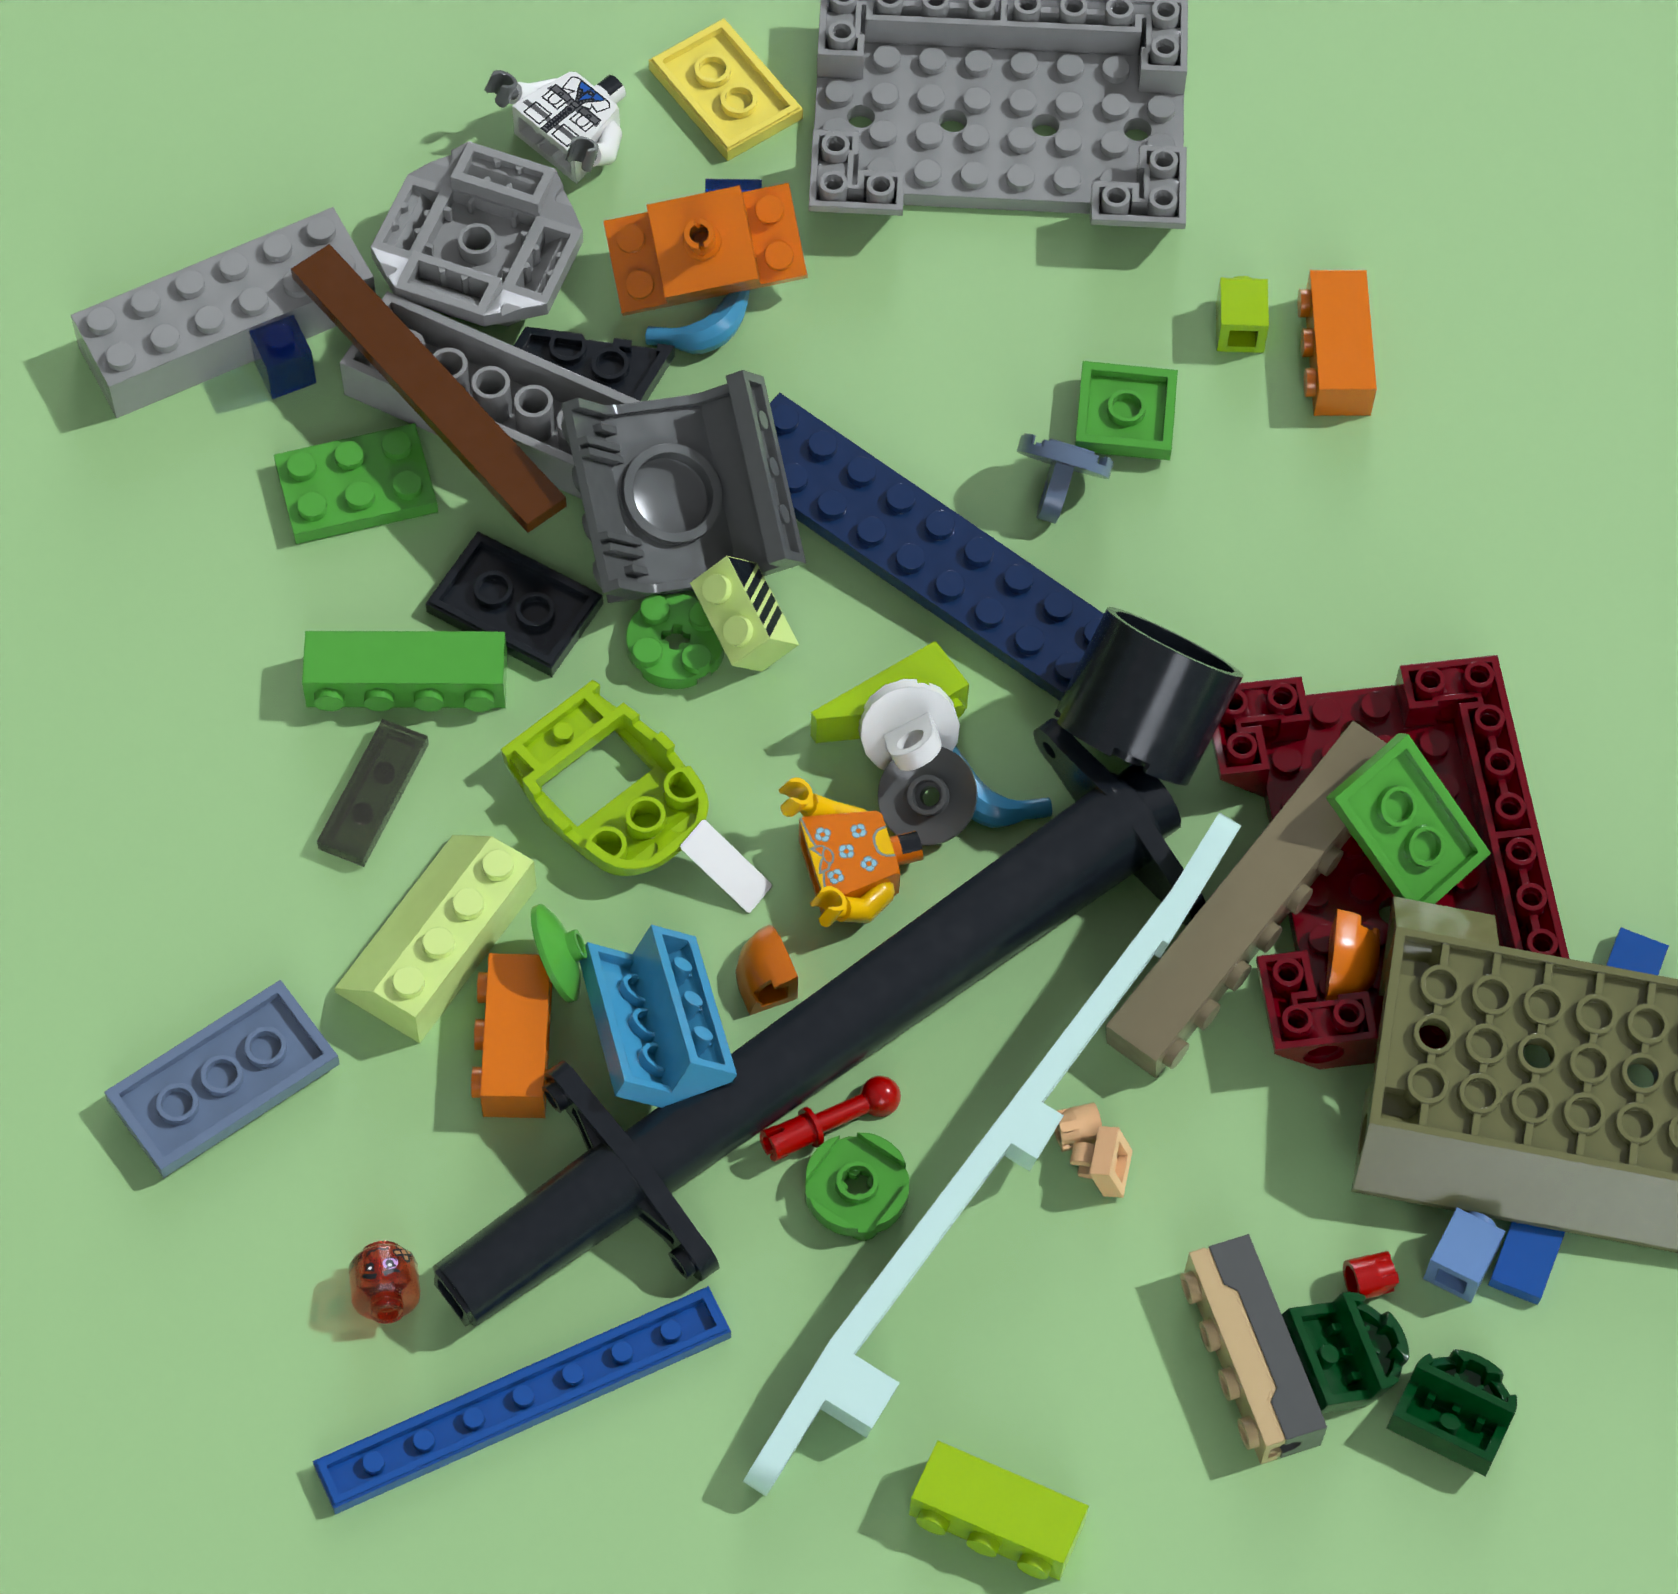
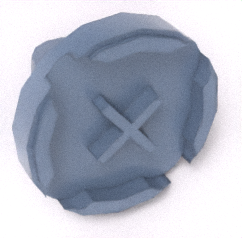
M1024 433L1020 437L1017 452L1051 464L1039 502L1037 519L1056 524L1067 495L1073 471L1103 479L1110 478L1114 464L1111 458L1104 456V458L1100 457L1099 460V456L1095 455L1093 451L1054 439H1044L1042 443L1036 442L1034 445L1036 436Z

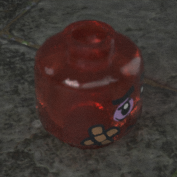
M377 1241L365 1246L350 1262L349 1283L351 1303L358 1314L378 1323L390 1324L397 1322L412 1312L418 1305L421 1292L418 1263L412 1252L395 1242Z

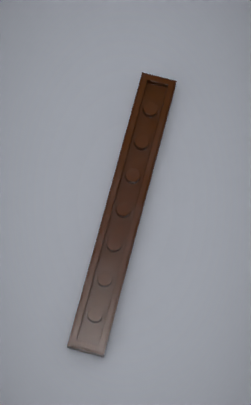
M330 244L291 268L292 279L527 533L567 507L566 497Z

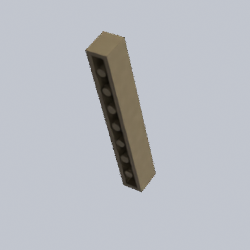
M1352 721L1106 1025L1107 1044L1155 1078L1159 1076L1166 1066L1173 1069L1179 1064L1189 1048V1043L1186 1042L1197 1027L1205 1030L1211 1024L1221 1007L1217 1002L1228 989L1236 991L1244 983L1252 969L1249 962L1259 950L1266 953L1272 948L1283 930L1279 925L1290 911L1296 915L1305 907L1313 893V889L1310 886L1320 874L1326 877L1329 876L1339 864L1344 854L1341 848L1352 835L1326 797L1385 746L1386 742L1355 721Z

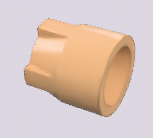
M1094 1102L1057 1110V1112L1064 1115L1054 1131L1062 1152L1072 1150L1073 1144L1077 1142L1095 1145L1098 1128L1102 1126V1122Z

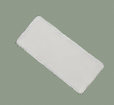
M702 820L680 846L683 852L748 913L756 907L772 887V884L706 820Z

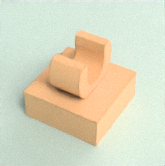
M1099 1126L1095 1145L1086 1142L1073 1144L1070 1163L1071 1165L1079 1166L1077 1173L1079 1177L1093 1179L1103 1197L1123 1198L1133 1150L1119 1127Z

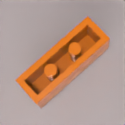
M1310 270L1306 289H1299L1297 301L1298 317H1306L1307 328H1302L1301 356L1309 357L1310 368H1305L1304 396L1312 397L1314 416H1371L1377 385L1367 270Z
M489 953L488 972H478L477 1002L486 1003L485 1019L475 1020L474 1049L483 1050L482 1067H472L471 1096L472 1098L481 1099L483 1117L546 1118L547 1098L542 1091V1087L547 1084L544 1073L548 1071L553 984L546 973L539 954Z

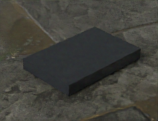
M478 531L425 604L427 613L462 631L505 632L508 655L553 677L604 603L602 594Z

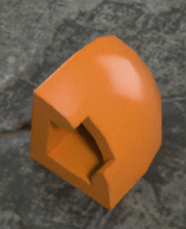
M1337 909L1329 938L1325 1001L1337 999L1338 994L1368 991L1375 982L1379 969L1380 930L1378 928L1370 930L1362 926L1361 915Z
M767 925L758 930L742 947L735 971L738 989L749 1015L798 999V975L780 935L774 926Z

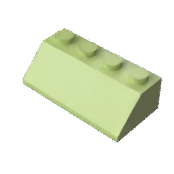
M452 835L337 984L335 993L416 1042L421 1043L537 889L534 861L493 836Z

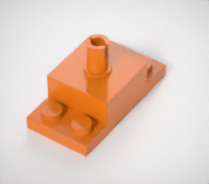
M789 183L742 192L740 185L647 204L648 212L603 221L623 316L808 278Z

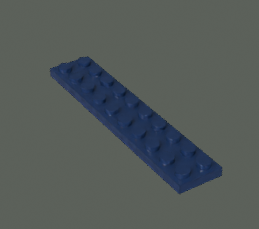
M779 392L770 402V407L796 520L1060 701L1104 613Z

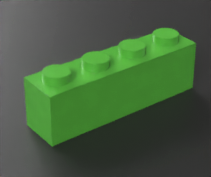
M305 631L302 685L306 707H316L324 711H337L343 707H361L373 711H387L392 708H417L427 712L438 711L442 708H467L476 712H484L492 708H506L507 647L505 632Z

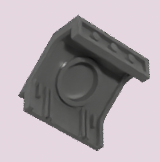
M741 370L726 375L727 384L700 393L619 405H603L582 398H575L561 403L564 416L561 424L562 433L566 442L571 447L574 461L572 479L576 489L581 493L585 511L582 517V524L587 537L591 540L595 557L593 574L597 584L602 588V593L606 594L608 603L641 599L651 595L662 596L694 591L690 582L726 556L757 563L763 576L806 563L764 376Z

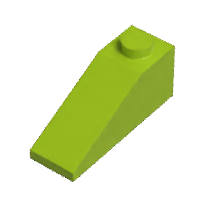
M934 641L812 711L810 736L815 743L861 739L858 731L859 720L861 721V716L865 711L864 706L869 697L884 685L902 679H917L918 683H925L927 685L932 683L940 687L953 701L957 717L960 718L965 709H967L969 683L939 644Z

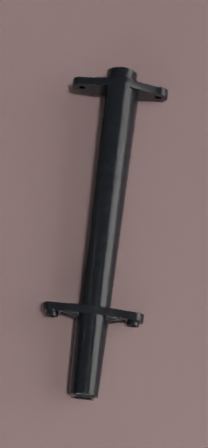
M1051 718L1033 731L1035 743L1075 803L731 1053L737 1073L731 1083L663 1108L658 1107L624 1131L567 1062L562 1060L546 1071L544 1076L547 1084L542 1087L545 1097L557 1112L561 1113L566 1110L578 1127L588 1151L435 1264L433 1270L436 1288L465 1326L471 1324L476 1327L636 1217L658 1234L672 1249L668 1253L675 1268L684 1278L688 1279L693 1275L699 1281H703L720 1268L718 1260L671 1193L1132 874L1162 902L1184 870L1164 840L1181 828V817L1171 794L1158 778L1146 774L1143 771L1144 766L1139 767L1132 764L1118 775L1110 772L1071 733L1062 728L1057 723V719ZM1202 893L1198 896L1182 924L1187 926L1206 903Z

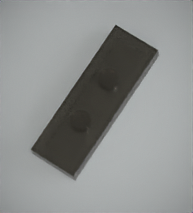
M385 719L381 720L317 840L319 850L363 867L366 865L429 745L427 735Z

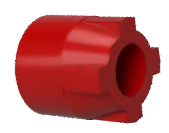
M1388 1251L1345 1260L1343 1263V1276L1348 1292L1363 1294L1366 1296V1299L1394 1292V1287L1399 1283L1398 1273Z

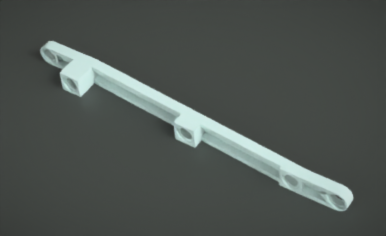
M1219 812L1172 890L830 1339L744 1478V1483L767 1496L820 1409L867 1438L897 1389L899 1382L856 1356V1353L1001 1159L1005 1156L1028 1171L1032 1169L1064 1116L1044 1104L1045 1100L1154 955L1158 958L1162 957L1241 828L1240 824Z

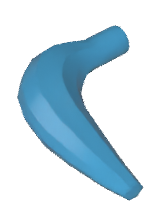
M750 290L727 294L708 316L693 324L680 328L648 326L645 334L646 344L657 346V344L673 345L676 349L690 354H704L725 345L736 334L743 321Z
M955 746L953 752L968 764L977 784V805L972 820L991 828H1000L1014 825L1026 819L1052 816V803L1049 797L1024 801L1012 800L992 791L979 779L958 747Z

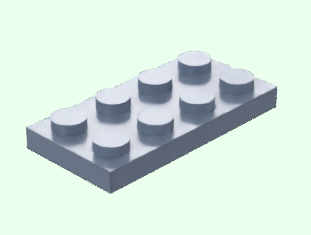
M279 980L112 1086L104 1093L111 1107L161 1176L165 1178L340 1063L336 1052L283 982Z

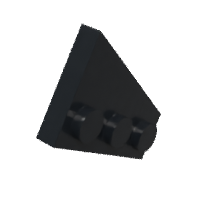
M525 327L513 345L639 401H647L675 357V346L657 344V349L632 346V340L614 338L613 343L586 340L583 334L534 327Z

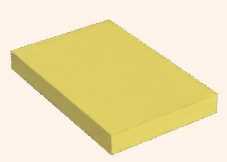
M724 18L649 59V70L727 161L803 119V108Z

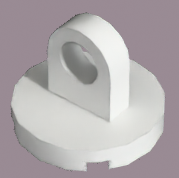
M902 679L884 685L869 697L864 706L865 711L861 716V721L859 720L858 731L866 755L878 768L885 770L893 760L899 770L911 771L923 767L932 761L940 752L941 747L953 751L958 743L960 723L953 701L940 687L929 683L930 685L918 683L917 679Z

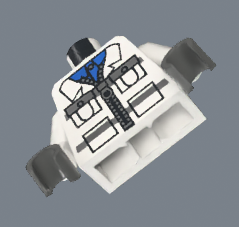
M493 71L484 90L487 93L497 94L495 103L501 108L507 107L508 104H514L512 106L514 134L577 184L587 172L592 171L593 167L611 165L616 160L622 138L620 113L617 103L626 96V90L615 76L609 74L593 86L577 72H568L559 78L523 83L517 82L516 78L506 71Z

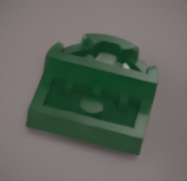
M1342 1292L1332 1302L1288 1308L1282 1314L1322 1414L1362 1408L1374 1403L1400 1380L1402 1367L1409 1359L1407 1339L1399 1322L1389 1311L1380 1314L1374 1308L1365 1304L1366 1296L1363 1294Z
M1458 1349L1453 1350L1449 1357L1433 1358L1429 1353L1416 1364L1386 1429L1486 1477L1515 1415L1517 1396L1516 1394L1510 1395L1503 1385L1504 1374L1502 1370L1482 1356Z

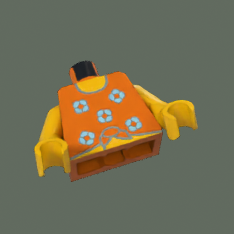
M799 777L790 779L779 788L780 794L790 797L780 806L781 812L786 817H793L798 812H801L804 816L799 818V844L815 893L810 906L819 907L821 916L818 918L819 923L823 927H829L836 920L839 922L864 924L872 922L893 901L894 896L899 893V866L923 860V849L917 831L889 837L881 812L866 811L859 807L828 799L813 793L812 788L804 779Z

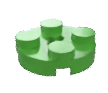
M684 594L651 595L646 597L642 601L640 609L631 618L627 628V654L632 665L634 662L636 668L642 672L644 679L661 688L685 689L698 684L699 678L706 676L710 671L712 675L719 668L724 658L725 651L696 597ZM671 634H681L689 640V643L682 642L679 645V649L669 648V641L665 640V638Z
M857 1132V1137L848 1136L840 1139L839 1135L830 1138L816 1149L807 1164L805 1202L813 1216L832 1232L843 1236H852L859 1241L870 1240L878 1232L891 1227L901 1217L909 1199V1175L906 1170L905 1160L892 1143L878 1135ZM860 1175H864L868 1178L866 1183L868 1192L864 1194L858 1193L857 1195L848 1192V1185L844 1182L847 1177L856 1180Z

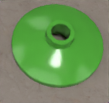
M545 905L533 906L530 916L531 927L546 973L558 994L566 1002L572 1003L577 1001L581 988L579 961L587 958V950L583 938L577 929L567 932L557 916Z

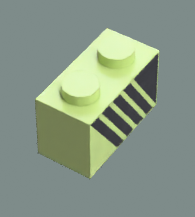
M726 556L690 582L732 666L762 672L799 646L757 563Z

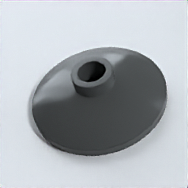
M941 747L940 752L932 761L915 770H899L892 760L884 770L879 782L878 805L887 826L896 835L917 831L921 845L924 846L938 845L960 834L971 821L977 805V784L972 770L959 755L944 747ZM930 788H936L940 795L938 802L933 806H927L923 800L924 793Z

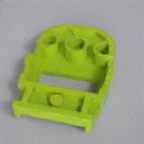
M591 680L501 748L504 763L543 822L586 859L601 870L613 875H639L665 864L682 851L680 848L681 844L702 820H706L709 801L705 787L692 767L685 766L675 753V744L662 731L657 734L640 720V714L624 702L615 707L600 696V684L594 680ZM615 731L651 770L577 827L542 791V786Z

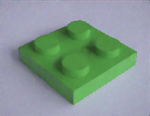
M1083 361L1075 446L1093 451L1095 454L1170 461L1178 370Z

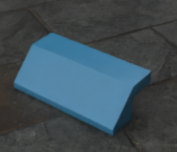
M650 925L633 954L589 942L586 943L587 958L580 960L579 963L616 1097L663 1108L731 1083L737 1075L695 936Z

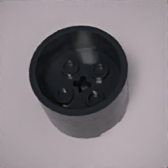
M1107 607L1057 706L1054 716L1059 718L1057 723L1062 728L1108 756L1113 754L1139 767L1145 764L1143 771L1146 774L1173 784L1186 786L1189 784L1243 678V674L1224 659L1167 628L1130 612Z

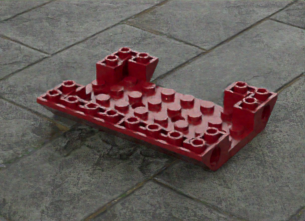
M1498 655L1400 665L1395 685L1305 695L1302 676L1239 684L1212 737L1219 779L1264 797L1269 824L1352 721H1355L1386 743L1398 733L1409 734L1491 852L1486 859L1435 904L1495 915L1499 946L1570 959ZM1353 836L1341 848L1344 854L1333 872L1327 877L1320 874L1310 886L1313 889V893L1305 907L1296 915L1291 911L1288 914L1296 952L1262 955L1256 958L1274 1054L1319 1070L1375 1063L1384 999V996H1379V988L1388 923L1382 920L1379 910L1391 906L1394 894ZM1337 909L1361 915L1362 926L1373 930V928L1380 930L1379 969L1375 982L1368 991L1338 994L1337 999L1325 1001L1329 938ZM1428 1025L1419 1029L1420 1039L1426 1046L1438 1049L1446 1045V1036L1440 1028Z

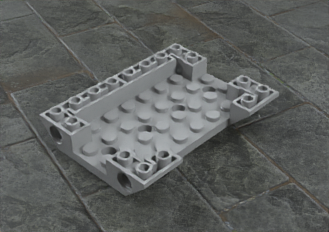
M821 0L809 211L903 216V205L1083 213L1089 214L1091 225L1185 229L1187 147H1184V91L1187 77L1188 0ZM862 116L870 119L873 123L867 127L859 128L850 124L849 121L854 117ZM947 121H957L964 128L957 132H950L943 129L941 125ZM1040 125H1047L1054 128L1056 133L1051 136H1041L1036 134L1033 129ZM1137 129L1144 131L1149 137L1141 141H1135L1128 138L1125 133Z

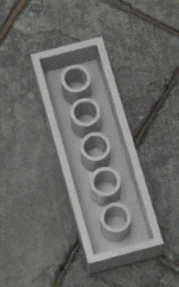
M334 207L72 314L71 319L78 347L116 418L336 327L328 316L292 279L291 268L328 244L340 254L375 292L374 277Z
M387 291L382 301L558 489L582 499L581 493L576 489L572 479L574 461L571 447L566 442L562 433L561 424L564 416L561 403L575 398H582L603 405H619L641 401ZM352 343L340 361L344 395L410 424L415 423L417 427L437 435Z

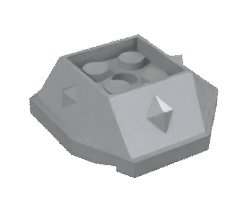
M468 141L451 150V155L432 161L407 175L371 245V254L373 261L393 294L425 308L444 313L449 317H456L484 327L495 324L509 327L523 319L548 315L583 243V229L555 168Z

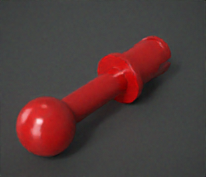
M871 1077L863 1084L860 1094L816 1114L808 1107L801 1108L798 1116L760 1131L761 1145L767 1155L771 1154L770 1159L774 1162L809 1145L817 1148L824 1143L823 1133L867 1113L875 1117H885L892 1114L898 1108L901 1101L900 1089L896 1082L889 1077Z

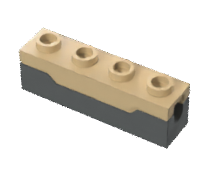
M1247 1234L1214 1244L1207 1249L1201 1248L1189 1252L1185 1271L1180 1275L1182 1289L1190 1305L1197 1303L1203 1321L1199 1322L1203 1343L1208 1352L1216 1351L1222 1369L1218 1371L1220 1385L1228 1401L1235 1399L1242 1417L1237 1421L1238 1429L1246 1449L1254 1448L1260 1464L1277 1460L1278 1457L1283 1458L1321 1446L1327 1425L1250 1235Z

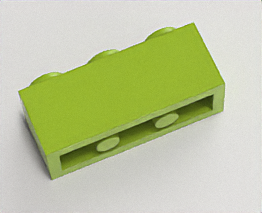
M937 1440L912 1494L909 1515L916 1518V1523L920 1527L931 1533L945 1535L946 1532H949L967 1540V1546L981 1555L996 1557L999 1554L1018 1562L1017 1567L1034 1578L1047 1579L1050 1576L1060 1581L1085 1524L1089 1505Z

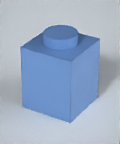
M1457 1207L1430 1259L1423 1279L1471 1303L1498 1251L1505 1231L1496 1227L1495 1222L1488 1216L1475 1211L1466 1212Z

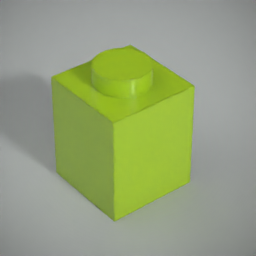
M1248 276L1220 277L1216 300L1217 351L1264 353L1269 329L1268 279L1251 278Z

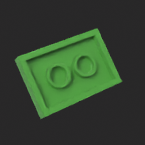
M415 423L274 454L275 466L296 545L438 513L436 496Z
M1398 733L1326 797L1329 804L1395 897L1435 904L1491 854L1409 734Z

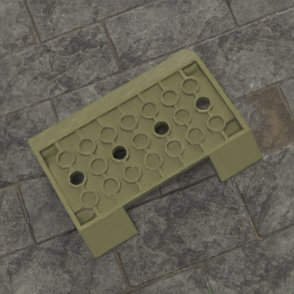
M1393 896L1379 988V996H1384L1373 1079L1364 1097L1351 1192L1455 1211L1458 1207L1466 1212L1475 1211L1482 1213L1489 1218L1678 1253V979L1499 946L1495 915ZM1428 1025L1440 1028L1446 1036V1045L1438 1049L1426 1046L1420 1039L1419 1029ZM1528 1045L1541 1046L1549 1054L1550 1065L1545 1068H1535L1529 1065L1524 1058L1523 1049ZM1634 1064L1647 1067L1653 1074V1086L1641 1088L1634 1085L1628 1077V1067Z

